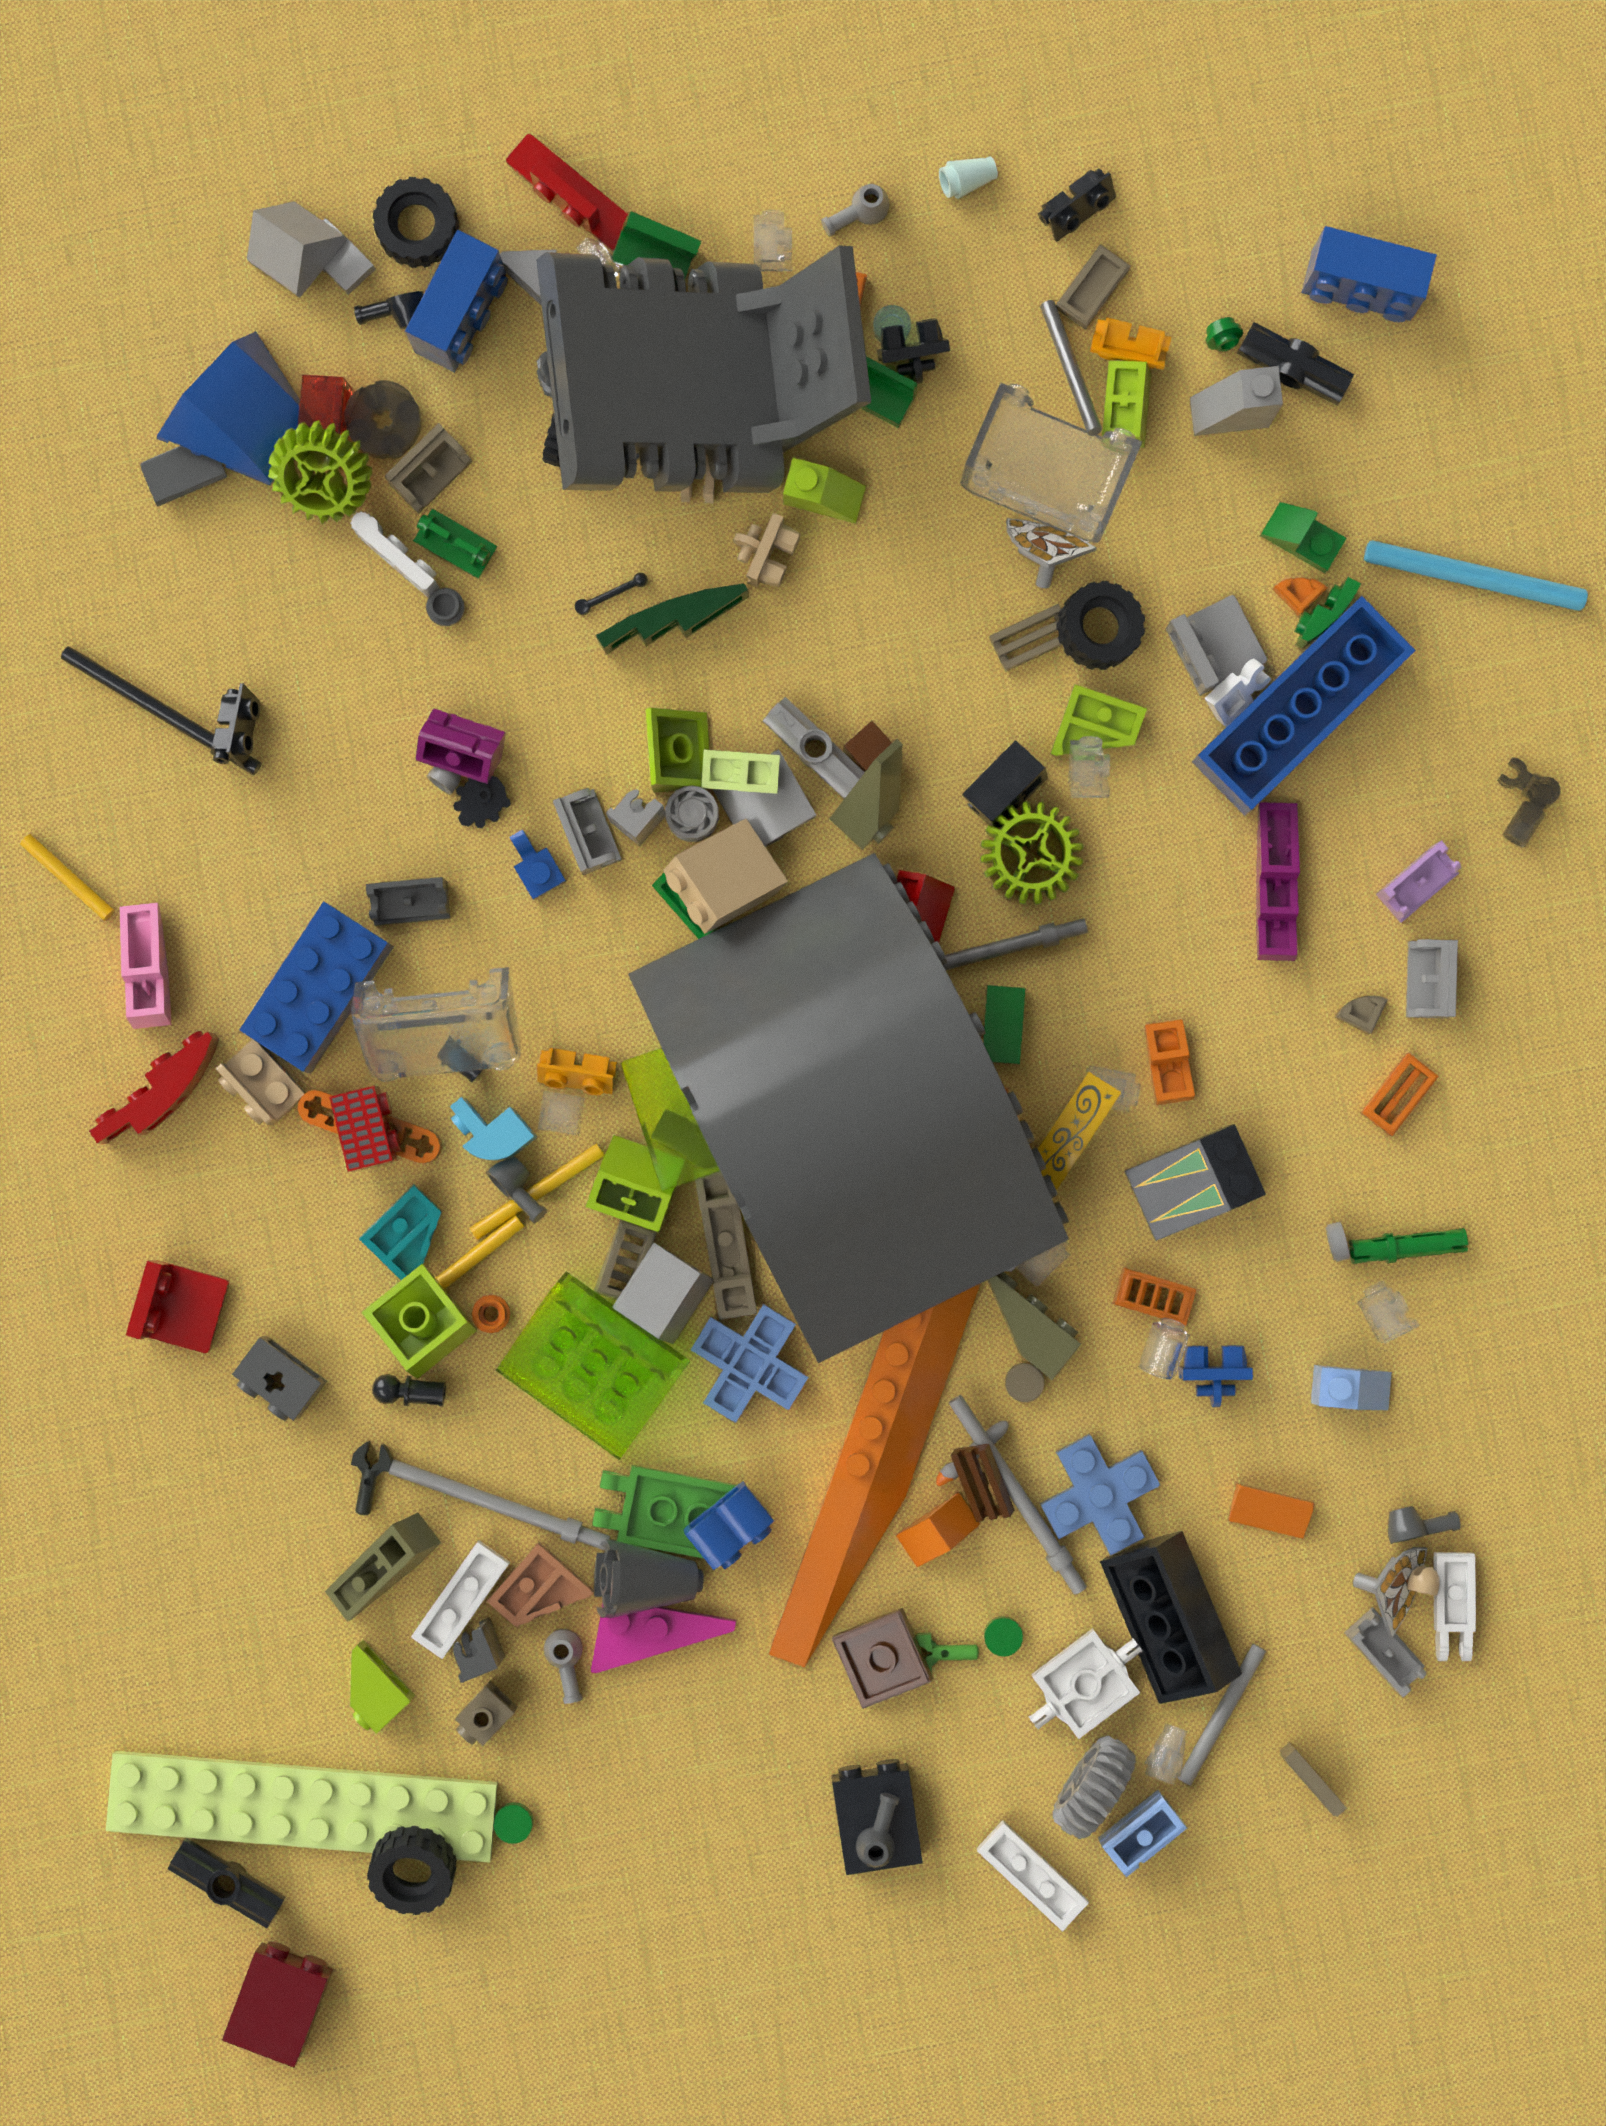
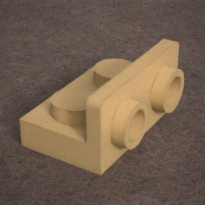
M253 1039L226 1064L221 1063L216 1068L222 1075L218 1079L219 1083L232 1096L238 1093L247 1102L244 1110L259 1125L264 1121L267 1125L274 1126L299 1103V1100L305 1094L304 1090L272 1055Z

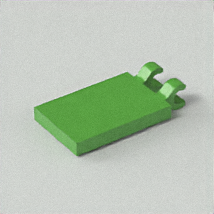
M631 1465L629 1476L603 1470L600 1488L626 1492L623 1510L621 1514L595 1508L592 1523L595 1527L618 1530L617 1541L703 1558L686 1537L683 1529L704 1511L713 1506L737 1484Z

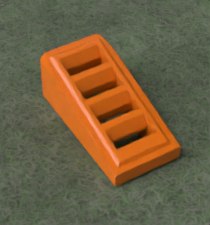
M1122 1267L1112 1304L1186 1326L1197 1289ZM1133 1280H1141L1135 1302L1128 1301ZM1148 1283H1151L1155 1286L1148 1307L1142 1305ZM1162 1287H1165L1169 1291L1162 1311L1156 1308ZM1178 1291L1184 1293L1178 1315L1171 1313L1176 1292Z

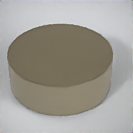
M1020 1363L1013 1366L1007 1372L1005 1387L1013 1399L1020 1402H1030L1038 1398L1042 1393L1044 1379L1041 1372L1035 1366L1028 1363Z

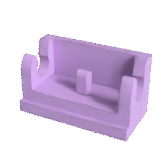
M1442 840L1432 845L1376 893L1378 898L1400 923L1459 874L1458 870L1461 868V864L1459 861L1454 862L1446 854L1448 847Z

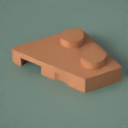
M538 1542L487 1602L511 1624L518 1627L539 1616L557 1611L578 1600L586 1599L593 1594L594 1590L544 1545Z

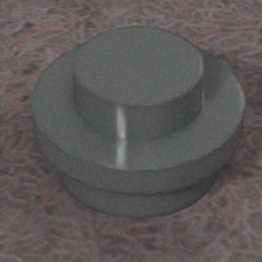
M441 588L429 596L426 610L428 616L435 624L446 627L460 621L464 614L465 605L458 592L450 588Z

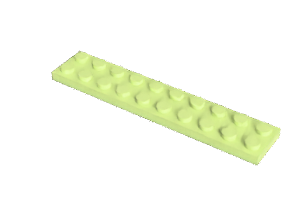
M115 1751L112 1754L106 1831L373 1853L377 1841L380 1838L382 1839L385 1833L390 1830L395 1831L398 1827L402 1826L405 1828L419 1826V1828H428L433 1830L435 1834L443 1836L445 1841L451 1844L453 1854L456 1855L457 1860L490 1863L492 1859L498 1782Z

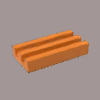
M1406 1053L1360 1114L1370 1119L1377 1127L1383 1129L1387 1135L1393 1136L1439 1076L1410 1053ZM1409 1065L1413 1066L1414 1069L1380 1113L1377 1115L1373 1112ZM1421 1073L1426 1076L1390 1124L1386 1122L1387 1116Z

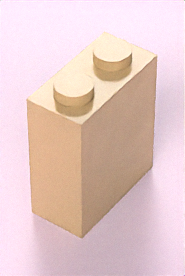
M746 818L675 855L663 870L669 887L678 893L687 907L689 917L695 924L699 925L704 934L774 897L788 882Z

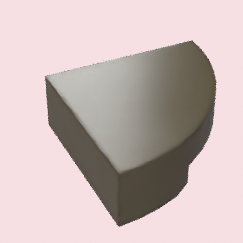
M1380 996L1356 998L1344 1005L1335 1018L1368 1034H1372L1388 999Z

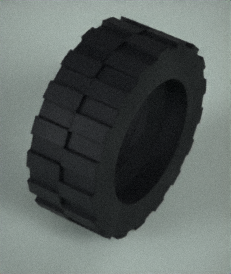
M409 177L406 180L399 179L395 181V184L390 187L388 185L383 190L382 196L378 197L376 209H373L374 230L386 254L390 258H395L397 263L401 265L407 264L411 268H417V266L425 268L431 266L430 264L439 263L446 253L457 229H459V220L451 197L443 191L439 184H434L427 178L416 179V177ZM422 205L433 213L435 225L428 237L415 241L407 239L400 233L398 218L400 213L408 206Z
M1109 581L1088 583L1084 588L1081 587L1064 603L1065 606L1059 611V621L1056 623V630L1059 632V643L1063 645L1067 656L1070 655L1075 663L1078 665L1082 664L1087 669L1099 668L1100 670H1107L1110 666L1115 667L1140 646L1142 642L1140 641L1141 637L1145 634V615L1142 614L1140 609L1142 606L1139 601L1134 599L1133 594L1129 590L1126 591L1122 588V585L1117 583L1110 584ZM1094 608H1105L1114 614L1118 621V633L1113 641L1099 644L1092 641L1086 635L1083 628V620L1088 611Z
M419 1826L398 1827L395 1831L390 1830L385 1833L384 1837L377 1841L367 1873L368 1887L375 1894L374 1898L378 1902H382L390 1910H396L401 1914L413 1913V1915H420L422 1912L429 1913L434 1911L435 1907H440L444 1904L445 1898H448L451 1893L456 1872V1855L453 1854L451 1844H448L443 1836L435 1834L431 1829H422ZM398 1859H417L430 1866L431 1876L425 1882L405 1881L394 1874L393 1865Z

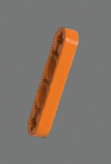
M316 1090L305 1093L298 1103V1112L301 1118L311 1125L338 1134L335 1119L334 1126H331L328 1122L332 1117L325 1114H317L314 1119L311 1117L312 1111L307 1108L309 1101L315 1102L320 1097L322 1098L321 1105L332 1109L329 1097L334 1095ZM387 1115L388 1122L393 1123L398 1128L401 1146L406 1138V1128L413 1130L409 1135L410 1138L423 1140L425 1135L430 1137L429 1144L434 1146L432 1153L425 1152L423 1157L418 1156L419 1149L417 1147L406 1144L405 1152H396V1155L425 1164L433 1162L438 1158L441 1153L442 1143L436 1133Z

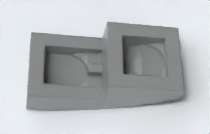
M326 218L323 220L325 223H327L328 225H330L332 228H334L335 230H337L338 232H340V231H339L331 222H329ZM348 239L323 269L324 273L326 272L347 295L376 270L374 265Z

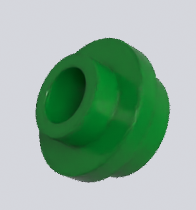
M1232 317L1218 319L1206 329V344L1212 350H1218L1219 352L1228 351L1239 343V339L1243 335V329L1240 324L1235 323Z

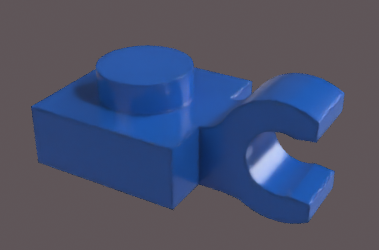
M523 829L509 837L523 859L514 868L533 900L566 882L548 849L545 848L536 853Z

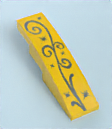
M1089 1071L1037 1146L1046 1165V1169L1042 1170L1041 1174L1042 1176L1048 1174L1056 1190L1121 1094L1119 1090Z

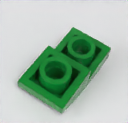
M1347 577L1341 586L1334 584L1324 603V605L1330 607L1329 609L1317 604L1310 614L1304 611L1294 630L1295 633L1300 634L1295 646L1303 648L1322 635L1348 607L1361 583Z

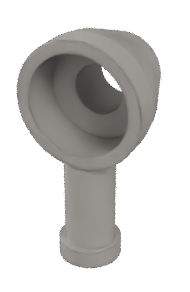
M867 184L860 187L852 198L851 206L829 218L821 219L825 232L830 237L837 230L856 220L869 225L881 222L889 210L887 193L875 184ZM869 194H873L878 200L875 203H868L864 198Z
M559 1629L552 1632L546 1639L544 1655L552 1666L559 1668L564 1692L563 1702L564 1704L583 1700L582 1694L579 1693L574 1665L582 1655L583 1646L581 1639L575 1632L568 1629ZM559 1644L567 1646L569 1650L568 1656L564 1658L558 1657L555 1653V1647Z

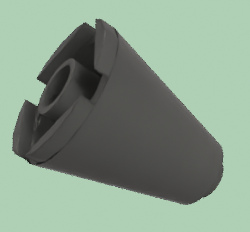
M603 1540L600 1544L606 1549L605 1553H597L594 1596L602 1597L603 1607H596L601 1618H614L694 1600L697 1592H701L703 1589V1571L697 1568L695 1561L616 1540Z

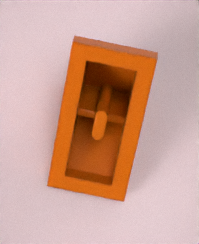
M957 1492L898 1532L896 1537L916 1567H919L952 1550L976 1529L980 1523L976 1522L973 1512L960 1493Z

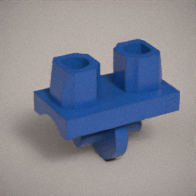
M1242 1345L1222 1346V1366H1208V1346H1186L1184 1367H1178V1377L1183 1381L1210 1380V1385H1196V1396H1210L1211 1406L1221 1407L1222 1396H1235V1384L1221 1385V1380H1253V1368L1247 1366L1245 1349Z

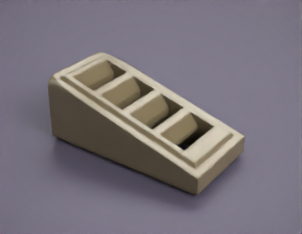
M620 1219L593 1293L617 1300L623 1289L608 1285L610 1278L628 1283L653 1245L657 1232ZM625 1233L643 1239L642 1247L624 1241ZM620 1248L639 1254L637 1261L618 1255ZM615 1263L632 1268L631 1276L613 1270Z

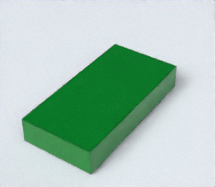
M987 985L984 1018L986 1034L983 1035V1044L993 1063L1020 1064L1026 988Z

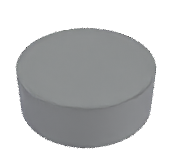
M1341 1222L1328 1224L1325 1229L1333 1260L1338 1262L1350 1259Z

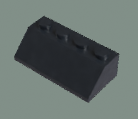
M1183 1531L1155 1537L1100 1561L1131 1638H1134L1143 1650L1138 1655L1159 1704L1218 1692L1242 1675Z

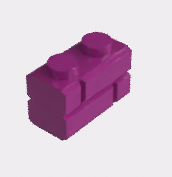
M433 708L427 722H425L420 730L415 759L416 761L488 784L501 761L506 732Z

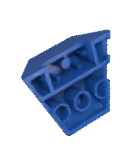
M255 331L233 341L182 394L157 434V439L166 443L170 441L190 449L192 454L200 457L202 455L225 464L226 468L271 486L275 480L268 477L269 469L272 466L269 464V457L275 449L274 445L277 440L281 439L291 427L296 430L299 424L305 422L311 428L314 421Z

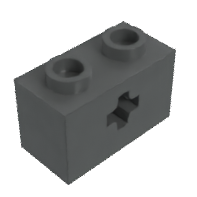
M267 1335L259 1337L232 1373L239 1380L237 1386L253 1398L260 1395L270 1403L267 1407L269 1411L284 1421L288 1417L293 1421L300 1418L327 1382V1380ZM282 1373L284 1376L281 1382L285 1387L281 1386L274 1389L272 1387L274 1380L270 1377V1374Z

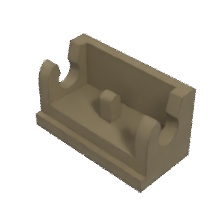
M438 423L385 475V478L389 485L419 514L472 460L466 454L463 447Z

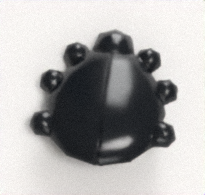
M495 776L491 777L488 784L468 778L469 781L466 782L465 786H459L456 789V793L461 796V801H457L453 805L454 810L461 811L458 817L461 825L469 827L475 822L477 828H483L486 819L497 822L500 818L498 812L501 811L502 807L507 808L511 805L510 799L506 797L504 785Z

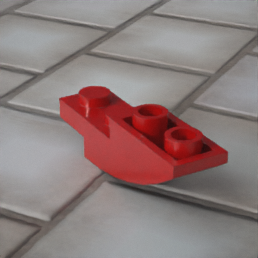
M201 1030L197 1031L182 1042L184 1048L174 1055L167 1052L150 1063L152 1070L144 1074L152 1088L148 1090L144 1086L127 1097L129 1104L118 1111L115 1108H111L95 1119L98 1125L89 1130L96 1143L107 1144L131 1127L134 1128L138 1135H147L162 1124L180 1107L203 1077L219 1042L217 1035L212 1032L203 1034Z

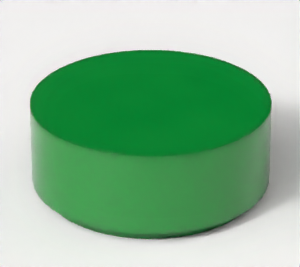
M999 1616L993 1618L986 1625L984 1641L987 1648L993 1654L1006 1657L1013 1655L1019 1650L1023 1641V1633L1019 1624L1014 1619L1007 1616Z
M511 1802L502 1806L494 1819L496 1835L502 1841L509 1844L524 1841L529 1836L533 1827L531 1811L525 1805L518 1802Z

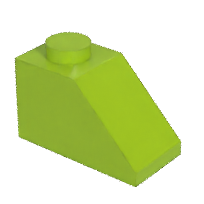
M792 458L783 492V505L856 524L866 486L830 467Z
M362 1640L352 1650L350 1706L355 1711L352 1715L357 1723L367 1731L371 1728L377 1734L411 1702L415 1694L374 1650Z

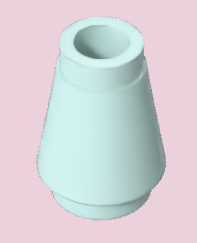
M991 156L987 158L948 161L945 167L939 169L941 188L947 198L955 196V198L959 199L998 177L996 163Z

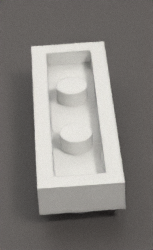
M478 1540L411 1638L443 1659L510 1561Z
M1004 1820L977 1847V1852L1062 1932L1088 1905V1899Z

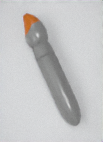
M1000 1421L986 1431L993 1444L1006 1433L1009 1423L1007 1421ZM953 1462L946 1464L939 1471L936 1477L937 1486H942L959 1477Z

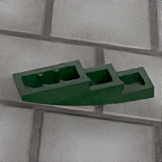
M742 583L704 589L666 600L630 615L596 635L597 641L607 655L636 635H639L647 647L677 626L685 638H688L749 597L748 588Z

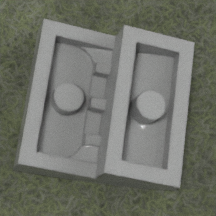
M779 749L771 753L773 755H780L777 794L713 789L731 823L734 825L746 818L765 847L783 838V835L816 817V813Z

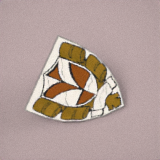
M1011 518L1006 520L1007 533L1011 541L1018 547V552L1040 565L1035 583L1040 588L1046 589L1050 587L1055 565L1094 552L1097 548L1075 535L1049 525Z
M1413 1547L1402 1552L1397 1558L1391 1557L1378 1578L1360 1572L1354 1577V1587L1375 1594L1388 1636L1391 1638L1403 1622L1416 1595V1591L1407 1589L1408 1579L1412 1570L1425 1564L1426 1547Z

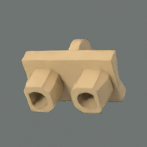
M773 513L761 542L757 539L762 528L751 524L747 535L736 533L733 542L741 547L737 560L748 563L751 553H756L746 575L748 578L747 583L758 587L760 582L780 587L787 566L771 560V554L775 547L793 555L800 540V533L785 525L784 517Z

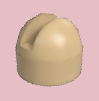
M1424 1565L1416 1567L1409 1576L1407 1589L1438 1596L1440 1581L1437 1571Z

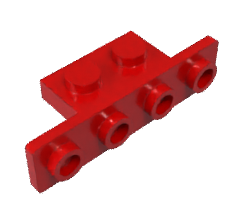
M527 134L506 158L507 165L533 186V191L548 204L553 202L562 210L563 216L571 224L578 228L581 225L614 252L628 214L532 134Z

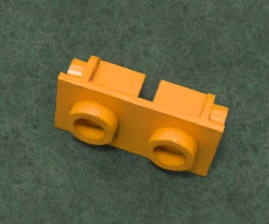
M1106 317L1105 320H1097L1090 352L1096 353L1107 360L1121 359L1125 361L1147 362L1149 369L1158 368L1164 370L1166 354L1172 338L1165 335V331L1139 325L1137 336L1134 338L1129 336L1132 323Z
M551 1047L549 1051H541L540 1061L537 1063L538 1083H544L545 1086L552 1089H564L565 1087L580 1089L586 1094L595 1096L602 1095L603 1093L613 1095V1077L616 1075L617 1062L610 1061V1057L584 1053L582 1065L579 1066L575 1065L577 1054L574 1051Z

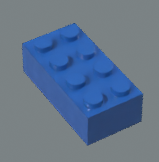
M323 901L239 1030L301 1071L311 1074L394 946Z

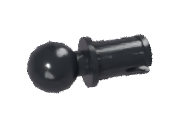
M384 1374L375 1379L372 1385V1394L382 1404H392L399 1398H404V1406L416 1403L443 1407L446 1396V1382L412 1380V1376H407L406 1382L401 1383L396 1376Z

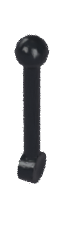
M637 573L633 580L588 601L585 599L578 600L575 603V610L579 615H586L591 607L635 586L644 587L648 583V577L644 573Z

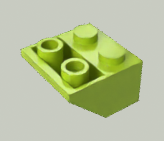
M613 1135L596 1175L586 1207L659 1233L662 1230L686 1160Z

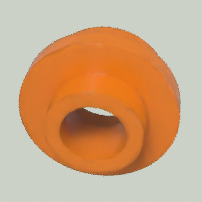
M497 1295L481 1297L476 1301L472 1309L474 1324L478 1329L486 1333H496L504 1329L511 1316L508 1303ZM489 1306H493L498 1310L499 1315L495 1321H489L485 1317V1310Z

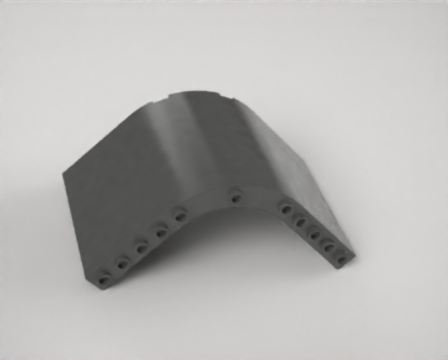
M875 853L628 974L710 1151L818 1363L1069 1240L1063 1226L1069 1222L1060 1202L1054 1203L1052 1200L1053 1197L1058 1195L1048 1174L1045 1176L1041 1174V1171L1046 1169V1165L1036 1147L1030 1148L1029 1143L1035 1141L1034 1136L1025 1119L1019 1121L1017 1117L1023 1113L1022 1107L1013 1091L1007 1094L980 1038L986 1032L976 1012L968 1014L943 967V964L947 963V959L938 941H934L926 922H922L913 901L910 902L901 882L898 883L890 864L887 863L882 866Z

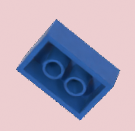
M1325 226L1312 249L1301 293L1310 295V299L1318 303L1329 304L1334 301L1346 304V308L1353 312L1367 313L1368 311L1381 313L1386 320L1392 322L1411 321L1426 299L1437 254Z
M457 229L405 330L416 354L454 373L459 364L464 365L468 361L473 350L471 341L476 331L481 332L485 328L491 313L488 308L493 298H499L507 285L508 278L505 276L506 271L498 249Z

